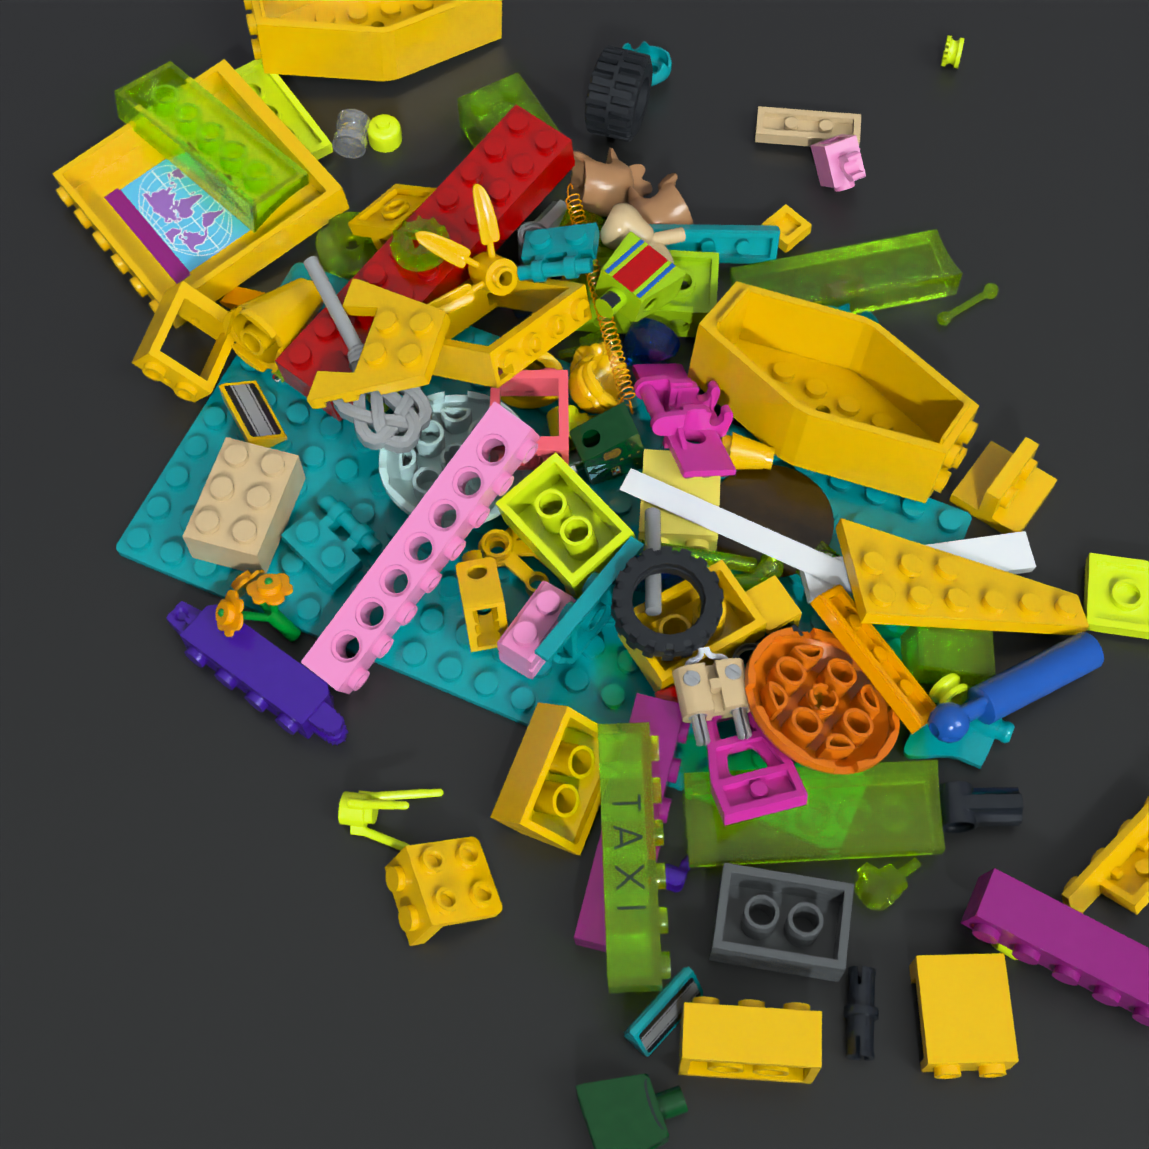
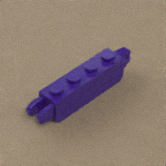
M181 601L168 614L166 619L169 625L180 635L187 648L184 652L185 655L198 667L203 668L205 665H208L216 671L214 676L228 689L233 690L235 687H238L246 693L244 698L258 711L263 713L267 709L276 715L275 721L291 735L299 732L307 739L315 733L324 741L327 740L328 744L331 743L332 746L334 744L338 746V744L346 741L348 730L346 725H344L343 716L334 709V699L330 693L328 683L244 622L242 628L239 631H235L232 637H226L224 631H220L217 627L216 608L218 604L208 605L201 611Z

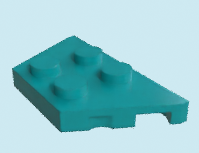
M630 536L600 573L594 572L591 574L583 586V594L575 603L570 601L565 605L558 616V624L535 650L536 655L548 663L554 660L558 664H563L564 662L566 664H574L611 619L612 593L617 576L634 556L636 558L642 553L644 549L643 543Z

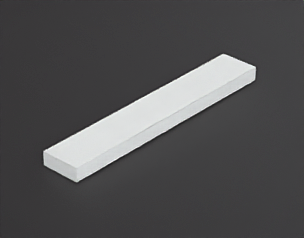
M1025 531L926 545L1012 574L1032 572L1036 567ZM843 556L833 557L844 562ZM799 570L808 604L818 595L835 587L831 583ZM846 591V592L850 595V597L852 598V597H853V593H851V592H849V591Z

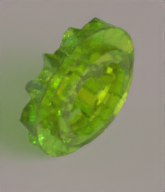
M418 215L414 221L407 222L403 220L402 227L399 230H393L390 248L393 258L401 267L410 271L422 272L437 267L444 260L421 244L414 249L412 240H417L415 233L418 231H428L448 239L450 237L445 225H440L434 217L427 220Z

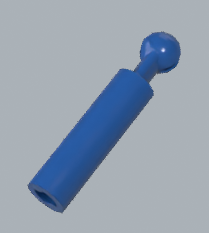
M1079 632L973 686L967 693L968 702L962 705L950 701L938 704L930 713L928 727L939 741L946 743L958 742L968 732L970 722L978 719L982 723L990 725L1101 667L1104 662L1102 647L1091 634Z

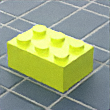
M556 452L495 503L504 522L577 600L583 594V586L591 574L594 572L600 573L630 536L635 538L634 532Z

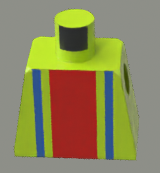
M629 232L600 272L595 287V292L599 296L595 302V307L598 313L605 318H612L617 312H620L631 322H638L677 297L686 273L633 232Z

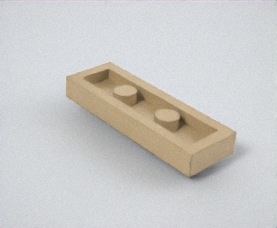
M758 106L755 142L811 147L810 145L837 135L847 134L856 135L859 145L861 114Z

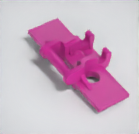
M682 364L633 365L632 372L637 380L634 384V392L637 398L643 400L646 406V410L651 417L650 426L654 434L664 436L663 446L670 449L682 477L689 479L693 477L708 478L711 476L727 477L735 475L736 468L720 439L726 435L732 423L733 412L729 405H723L720 415L717 416L714 407L720 396V388L717 382L710 381L708 383V390L704 394L698 395V385L691 378L687 377ZM688 441H695V442H698V443H700V444H693V443H690V442H688Z

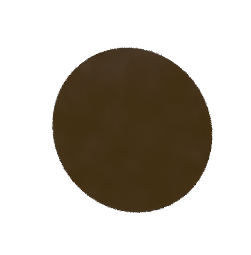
M772 465L771 470H739L735 475H730L720 484V508L817 551L827 550L834 530L832 508L825 493L806 475L788 467ZM718 534L717 552L729 564L745 573L766 578L775 575L777 578L800 572L795 567Z

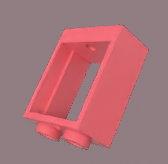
M554 368L522 370L499 388L490 387V406L494 401L501 405V396H559V436H540V439L537 441L538 449L534 456L527 463H521L517 470H535L555 452L569 465L568 370H557ZM498 370L499 375L503 373L502 370ZM497 446L491 450L490 462H497L502 459L505 453V446Z

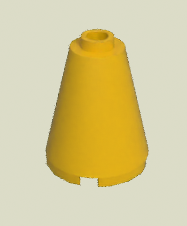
M298 278L231 309L223 319V330L225 335L231 333L235 340L231 347L246 364L260 372L272 369L271 373L279 370L275 360L315 318L323 306V300L313 281Z

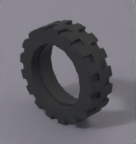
M661 546L660 550L653 551V548L644 550L641 556L631 558L617 576L611 604V615L616 622L615 628L620 636L623 635L626 638V644L633 650L637 648L643 651L642 655L653 659V656L662 657L661 660L671 661L674 657L681 656L682 659L692 655L693 651L703 648L708 643V640L715 633L722 616L724 594L722 588H719L717 574L715 571L710 572L707 568L708 563L699 556L696 559L691 556L692 552L687 549L681 548L680 551L672 550V546ZM668 573L678 575L690 582L699 593L701 601L700 616L695 624L685 632L672 635L657 633L644 626L635 615L632 604L633 593L642 580L650 575Z

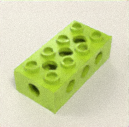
M598 246L596 259L599 261L597 265L600 266V271L615 250ZM669 250L674 265L686 273L677 297L638 322H631L620 312H617L613 316V322L616 323L614 327L618 329L616 333L696 338L699 323L717 304L719 253ZM593 266V271L598 269V266ZM593 272L589 276H597L600 272ZM580 274L579 278L570 279V282L586 285L592 319L576 331L601 332L597 319L598 316L594 309L593 298L589 290L590 287L586 279L587 276ZM599 277L592 279L591 282H597ZM605 318L602 322H608L613 318ZM608 323L603 327H611L614 323ZM609 329L605 333H612L616 329Z

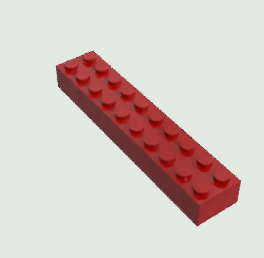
M516 104L352 279L365 281L424 304H428L452 291L470 279L468 264L464 268H459L443 260L418 243L415 233L418 231H428L448 238L468 248L471 251L470 258L482 252H488L487 245H483L480 240L473 201V186L480 184L485 188L491 200L497 219L500 239L497 242H493L496 252L575 166L572 140ZM352 279L337 294L342 305ZM326 307L275 360L285 382L305 397L309 395L317 371L352 373L347 356L349 350ZM348 315L362 344H365L375 316ZM333 401L326 402V407L321 408L339 422L342 420L334 408Z

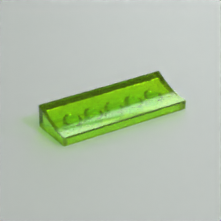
M171 61L114 91L119 119L125 124H130L133 131L254 233L281 204L309 184L308 173Z
M937 229L733 267L730 268L729 277L732 286L738 281L824 306L832 305L838 307L849 303L850 311L857 314L865 310L873 311L956 295L963 273L949 256Z
M938 759L881 762L868 770L849 775H833L818 772L807 767H796L808 793L807 805L725 826L710 791L709 772L684 773L682 794L689 868L723 866L724 863L747 865L943 854L945 851L939 794ZM759 769L730 770L729 772L735 776Z

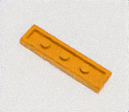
M839 584L818 595L810 605L911 734H914L928 724L930 713L937 705L873 624L860 623L856 604L843 586Z

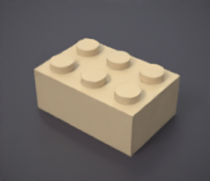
M226 437L182 536L192 558L244 572L249 570L253 573L256 570L260 571L263 569L266 572L265 574H267L281 540V534L286 528L306 479L299 455Z

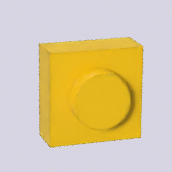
M787 204L761 224L779 227L778 247L785 253L808 236L812 227L811 223Z

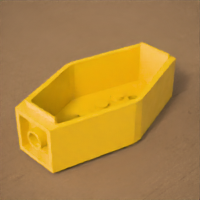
M244 0L245 10L252 9L251 14H246L249 34L257 36V38L251 39L255 60H262L264 73L391 81L502 38V0Z
M736 281L698 325L687 377L695 381L704 392L708 390V383L710 381H716L720 388V396L717 403L721 407L729 405L733 412V418L760 442L774 447V454L778 458L793 466L926 503L934 490L939 493L942 492L951 476V472L948 470L952 467L957 469L960 466L968 450L963 447V443L968 444L979 425L973 421L979 408L977 403L883 326L867 317Z

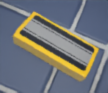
M257 381L224 383L218 386L222 398L246 442L270 448L288 440Z

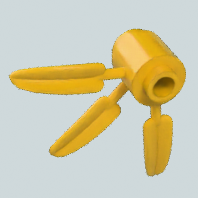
M480 184L473 186V201L480 240L483 245H487L488 252H482L470 258L471 251L459 243L428 231H418L415 233L418 243L443 260L459 268H464L468 264V274L474 284L473 286L465 283L427 304L446 311L447 314L475 301L473 293L481 289L498 296L509 294L518 282L517 266L515 263L495 254L493 242H497L500 239L499 228L491 200L485 188Z

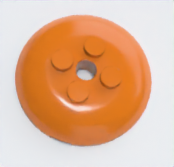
M789 627L777 630L765 637L749 657L744 682L750 712L767 739L790 759L822 773L833 775L855 774L868 770L881 762L896 743L900 728V718L835 635L825 630L813 628L811 632L801 631L804 635L800 636L798 631H793V628Z

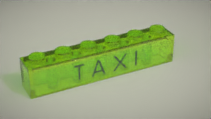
M649 722L598 724L609 993L662 991V979H671L670 952L661 951L660 934H668L667 906H658V890L666 889L665 863H656V846H664L663 819L654 820L653 803H662L661 777H652L651 762L660 761L659 737L650 736Z

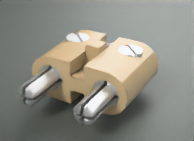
M709 647L698 648L697 656L689 658L684 666L672 672L682 720L685 723H692L696 745L703 746L704 744L706 746L711 742L706 721L712 720L713 716L720 715L722 719L733 717L738 739L750 738L752 732L747 715L750 709L745 693V666L743 660L712 653ZM704 653L708 658L716 660L713 665L705 666L704 662H697L703 658Z

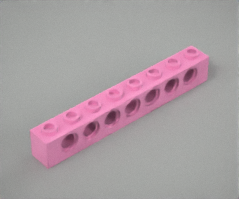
M493 402L301 661L302 664L336 691L350 694L353 690L357 691L364 685L370 675L368 671L376 658H382L390 650L394 643L393 635L401 625L405 626L413 619L418 610L416 604L425 592L430 593L436 588L442 578L440 573L449 560L454 561L462 553L466 546L465 538L473 528H479L485 522L490 513L488 507L497 495H504L514 481L513 474L520 464L527 463L538 449L537 441L540 439V436L533 428L497 402ZM497 446H505V453L502 459L497 462H489L491 450ZM473 478H480L481 485L479 490L472 495H466L465 486L468 481ZM449 510H456L455 522L451 526L443 528L441 525L443 515ZM431 542L432 552L430 556L425 560H419L417 556L419 547L423 543ZM406 574L408 578L406 588L400 593H395L394 581L398 576ZM381 606L384 612L383 618L379 624L372 626L370 614L373 609ZM357 638L359 642L358 653L354 657L348 658L346 654L347 644L352 639Z

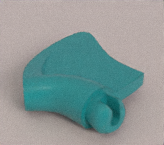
M976 719L970 722L968 732L961 740L946 743L939 741L931 733L928 724H926L914 734H910L904 747V756L909 759L950 758L981 769L994 740H999L1004 744L1010 742L1015 726L1012 722L1002 719L990 725Z

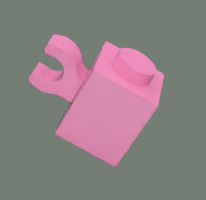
M840 134L810 145L820 186L834 188L836 192L854 187V181L866 177L856 135Z

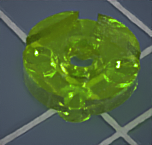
M360 212L338 214L328 220L329 226L323 232L321 229L316 236V249L319 260L328 273L341 278H353L377 252L371 238L353 235L347 224ZM349 241H355L357 245H360L355 249L344 248L349 245Z

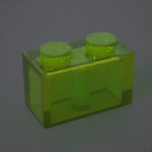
M910 626L900 636L902 662L919 683L935 685L944 676L957 673L961 678L960 684L964 683L972 688L996 675L992 631Z

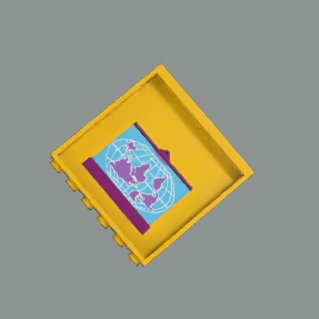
M225 59L52 173L60 186L55 190L67 207L71 205L76 207L77 210L73 213L86 230L90 227L95 230L92 236L104 252L110 249L114 253L110 258L123 275L129 272L133 276L129 281L142 298L148 295L152 299L148 304L154 313L165 291L182 280L216 302L349 209L342 186ZM176 315L172 325L177 329L186 323L187 320Z

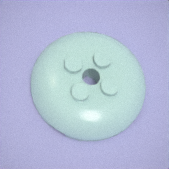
M445 391L428 395L427 398L432 408V418L429 426L421 432L418 444L407 453H395L385 448L380 449L379 472L383 486L389 497L401 510L408 515L412 513L490 408V396L472 391H467V395H445ZM501 402L502 407L519 418L511 408ZM399 433V434H398V436H404V435H405V433ZM516 470L513 474L514 481L507 492L527 477L532 470ZM473 478L468 481L465 486L466 495H472L479 490L481 485L480 478ZM497 495L488 507L490 513L484 523L501 515L495 503L504 495ZM449 510L443 515L441 519L443 528H447L455 522L456 510Z

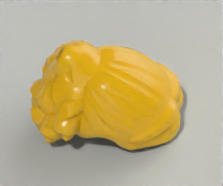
M604 342L578 347L570 365L569 393L580 409L592 414H601L620 404L619 392L615 385L616 380L613 378L614 374L610 367L611 362L608 359L609 356L607 355ZM618 358V359L614 360L613 362H621V361H619V358ZM620 364V365L616 366L615 368H622V367H624V366H626V365H625V364ZM627 370L619 371L616 374L626 373ZM623 376L618 380H625L627 377ZM628 382L622 383L620 386H625Z

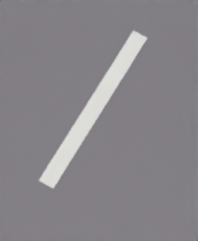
M632 468L620 490L828 583L835 586L840 584L846 591L852 593L845 563Z

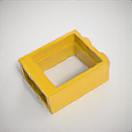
M182 280L165 291L133 358L132 364L142 369L143 374L148 378L161 381L172 388L174 393L184 400L196 402L210 395L232 349L231 346L235 342L231 333L225 335L223 330V319L229 311ZM176 315L184 318L216 340L200 376L160 351Z

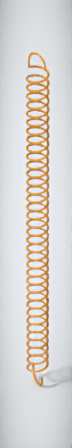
M570 183L567 188L568 197L565 202L569 210L571 224L573 225V222L575 224L586 222L587 224L588 222L585 221L586 216L584 215L585 211L582 210V200L579 199L580 195L577 193L569 195L570 185L574 189ZM570 196H579L577 199L570 200ZM577 200L580 201L579 204L573 206L569 205L571 202ZM573 207H582L580 210L571 211ZM575 212H583L582 215L572 216ZM585 217L582 221H574L576 218ZM596 259L597 263L593 266H598V269L594 270L593 272H601L599 270L600 266L597 265L599 261ZM585 273L591 297L593 298L594 309L598 316L599 326L601 327L600 330L603 333L605 349L611 362L610 367L614 374L613 378L616 380L615 385L619 392L618 396L621 398L620 403H623L622 399H632L636 394L632 392L634 387L630 386L632 381L629 380L631 376L627 374L629 369L626 368L627 363L624 362L626 360L623 357L624 352L620 351L622 346L618 345L621 342L620 339H617L619 337V334L616 333L618 329L614 327L616 325L613 322L614 317L608 322H602L605 317L600 316L595 307L594 300H597L596 297L598 295L594 291L592 292L591 288L595 289L592 286L597 284V282H591V280L599 277V275L592 277L589 276L591 273L588 275ZM608 323H614L611 327H603ZM609 329H616L612 333H605ZM614 334L617 335L616 338L606 339L607 337H609V336H611V335H614ZM615 340H618V341H619V343H617V344L608 345V344H609L610 342H612V341H615ZM616 346H620V347H621L620 349L615 350V351H611V350H610V349H612L613 347H616ZM617 352H622L620 356H612ZM618 358H624L621 362H613ZM620 364H625V365H626V366H624V367H622V368H615L616 366H618V365H620ZM627 370L626 373L616 374L619 371ZM623 376H629V378L625 380H618ZM630 382L629 385L620 386L622 383ZM626 388H632L631 391L621 392ZM628 394H634V396L630 398H623ZM628 400L629 404H626V406H629L630 412L633 415L631 401Z

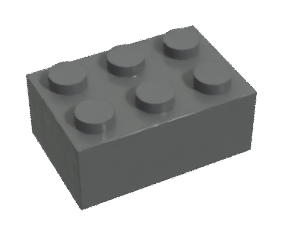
M724 863L720 876L709 961L839 982L846 969L854 884Z

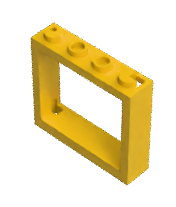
M518 278L517 285L507 295L498 296L483 289L473 293L475 295L473 303L447 314L451 322L433 375L499 388L592 319L586 285L549 278L546 282L534 283L533 280L520 281ZM468 279L467 281L461 284L463 285L465 283L471 284V286L474 285L471 279ZM498 306L535 312L489 346L452 340L453 337ZM498 367L502 368L503 373L501 375L498 373Z

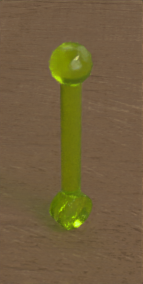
M988 283L985 285L983 292L949 312H940L937 316L938 323L944 326L948 325L951 322V318L983 299L995 298L999 291L998 286Z

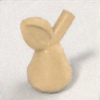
M618 203L613 206L600 231V239L604 246L609 249L616 250L627 234L633 232L673 264V258L665 245L684 242L686 239L685 230L682 227L654 233L653 228L642 218L637 209L627 203Z

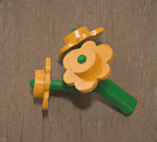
M263 569L260 571L256 570L253 573L247 570L242 574H238L231 584L234 590H229L225 599H222L217 605L216 621L218 629L224 631L226 637H232L235 631H239L242 628L244 620L269 622L288 641H295L300 636L301 630L278 607L279 604L284 602L285 596L293 592L289 576L284 573L265 574L266 572ZM247 592L252 597L253 603L258 604L264 613L243 611L244 601L239 598Z

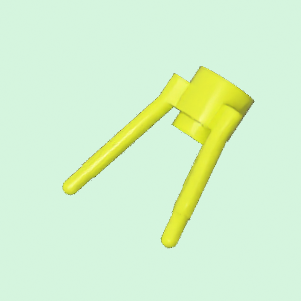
M440 788L379 792L359 790L358 793L345 791L339 803L338 820L341 825L351 826V835L365 836L401 851L409 844L370 829L367 825L375 824L379 809L405 810L409 808L407 801L395 800L441 797L444 791Z

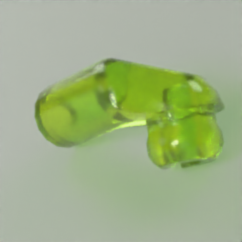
M763 554L760 557L761 561L752 573L733 575L744 591H747L774 575L779 579L783 573L784 563Z

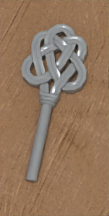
M311 256L303 264L349 350L347 353L349 368L353 373L364 344H362L317 256ZM421 386L383 395L380 394L379 390L369 392L367 394L371 395V411L366 410V393L360 394L359 400L353 401V405L348 402L345 403L343 399L333 400L334 408L340 417L354 423L357 438L364 447L372 450L385 448L395 453L410 452L418 444L421 432L429 426L432 418V408L429 399L421 390ZM383 403L392 409L394 413L384 414ZM399 433H405L404 436H398Z

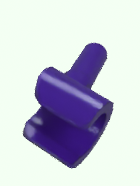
M697 840L681 861L679 867L666 863L661 874L659 887L672 892H680L684 887L691 865L705 848L704 843Z

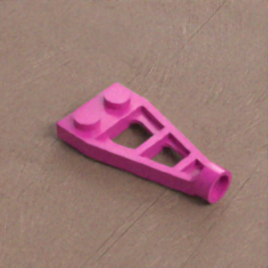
M751 712L747 713L752 736L748 739L744 738V740L738 739V736L725 739L720 738L716 723L731 720L733 717L722 719L721 715L713 716L712 720L706 721L711 740L706 745L710 791L724 826L807 805L808 793L793 761L767 739L755 722ZM753 749L767 764L766 768L733 776L728 769L727 757L731 754Z

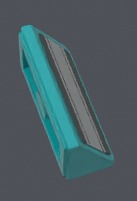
M689 966L682 968L623 1032L625 1034L624 1037L645 1057L650 1056L681 1021L684 1002L692 1003L694 997L703 996V989L694 971Z

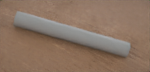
M655 507L645 510V550L653 548V551L661 548V512ZM661 573L645 578V613L649 616H657L662 612Z

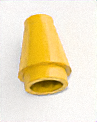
M734 432L731 435L721 437V441L736 470H771L775 452L774 447L767 446Z

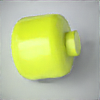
M381 114L372 118L368 123V140L374 150L387 153L394 151L401 145V126L395 117Z

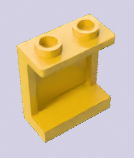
M1005 954L915 956L909 965L911 983H916L924 1053V1058L920 1062L921 1072H934V1078L937 1079L961 1077V1071H978L979 1077L983 1078L1007 1075L1006 1070L1011 1069L1019 1062Z

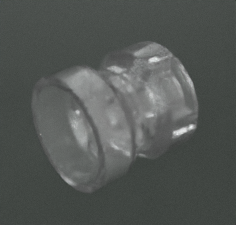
M356 109L342 110L338 114L336 122L337 131L334 133L332 141L333 150L337 154L353 159L362 157L365 154L368 143L366 138L368 136L367 130L370 123V118L367 114Z

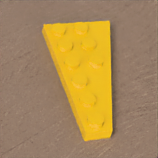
M840 518L835 528L860 623L1075 635L1079 632H1085L1089 627L1077 594Z

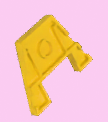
M352 279L342 305L347 315L375 317L353 373L317 371L307 397V401L312 409L325 408L326 402L343 399L345 403L359 400L360 394L379 390L380 394L383 395L428 385L451 322L446 311L365 281Z

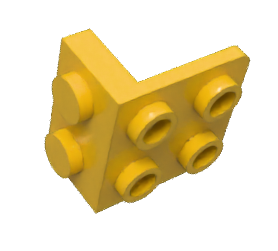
M470 836L408 845L385 866L386 884L393 893L399 911V924L402 930L405 931L410 946L426 943L443 926L493 918L502 911V903L480 841L476 837Z

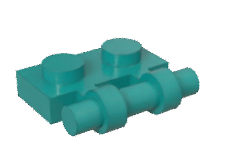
M597 223L526 231L521 255L524 265L517 268L519 280H533L534 283L546 282L550 277L565 276L566 279L579 278L580 274L592 273V260L597 258L600 237Z
M328 494L320 501V506L327 512L324 518L320 520L309 511L284 531L281 537L283 542L320 579L335 591L363 568L362 560L356 554L365 548L371 555H375L381 550L382 543L375 537V531L367 523L361 524L352 515V509L345 502H338L331 494ZM340 526L350 534V537L344 542L333 533Z

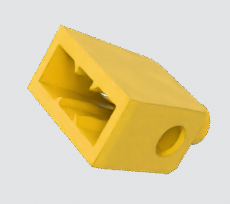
M471 550L462 556V562L457 563L455 567L471 652L498 648L497 642L507 630L508 624L496 560L493 557H485V553L481 550ZM491 608V611L486 615H479L477 613V610Z

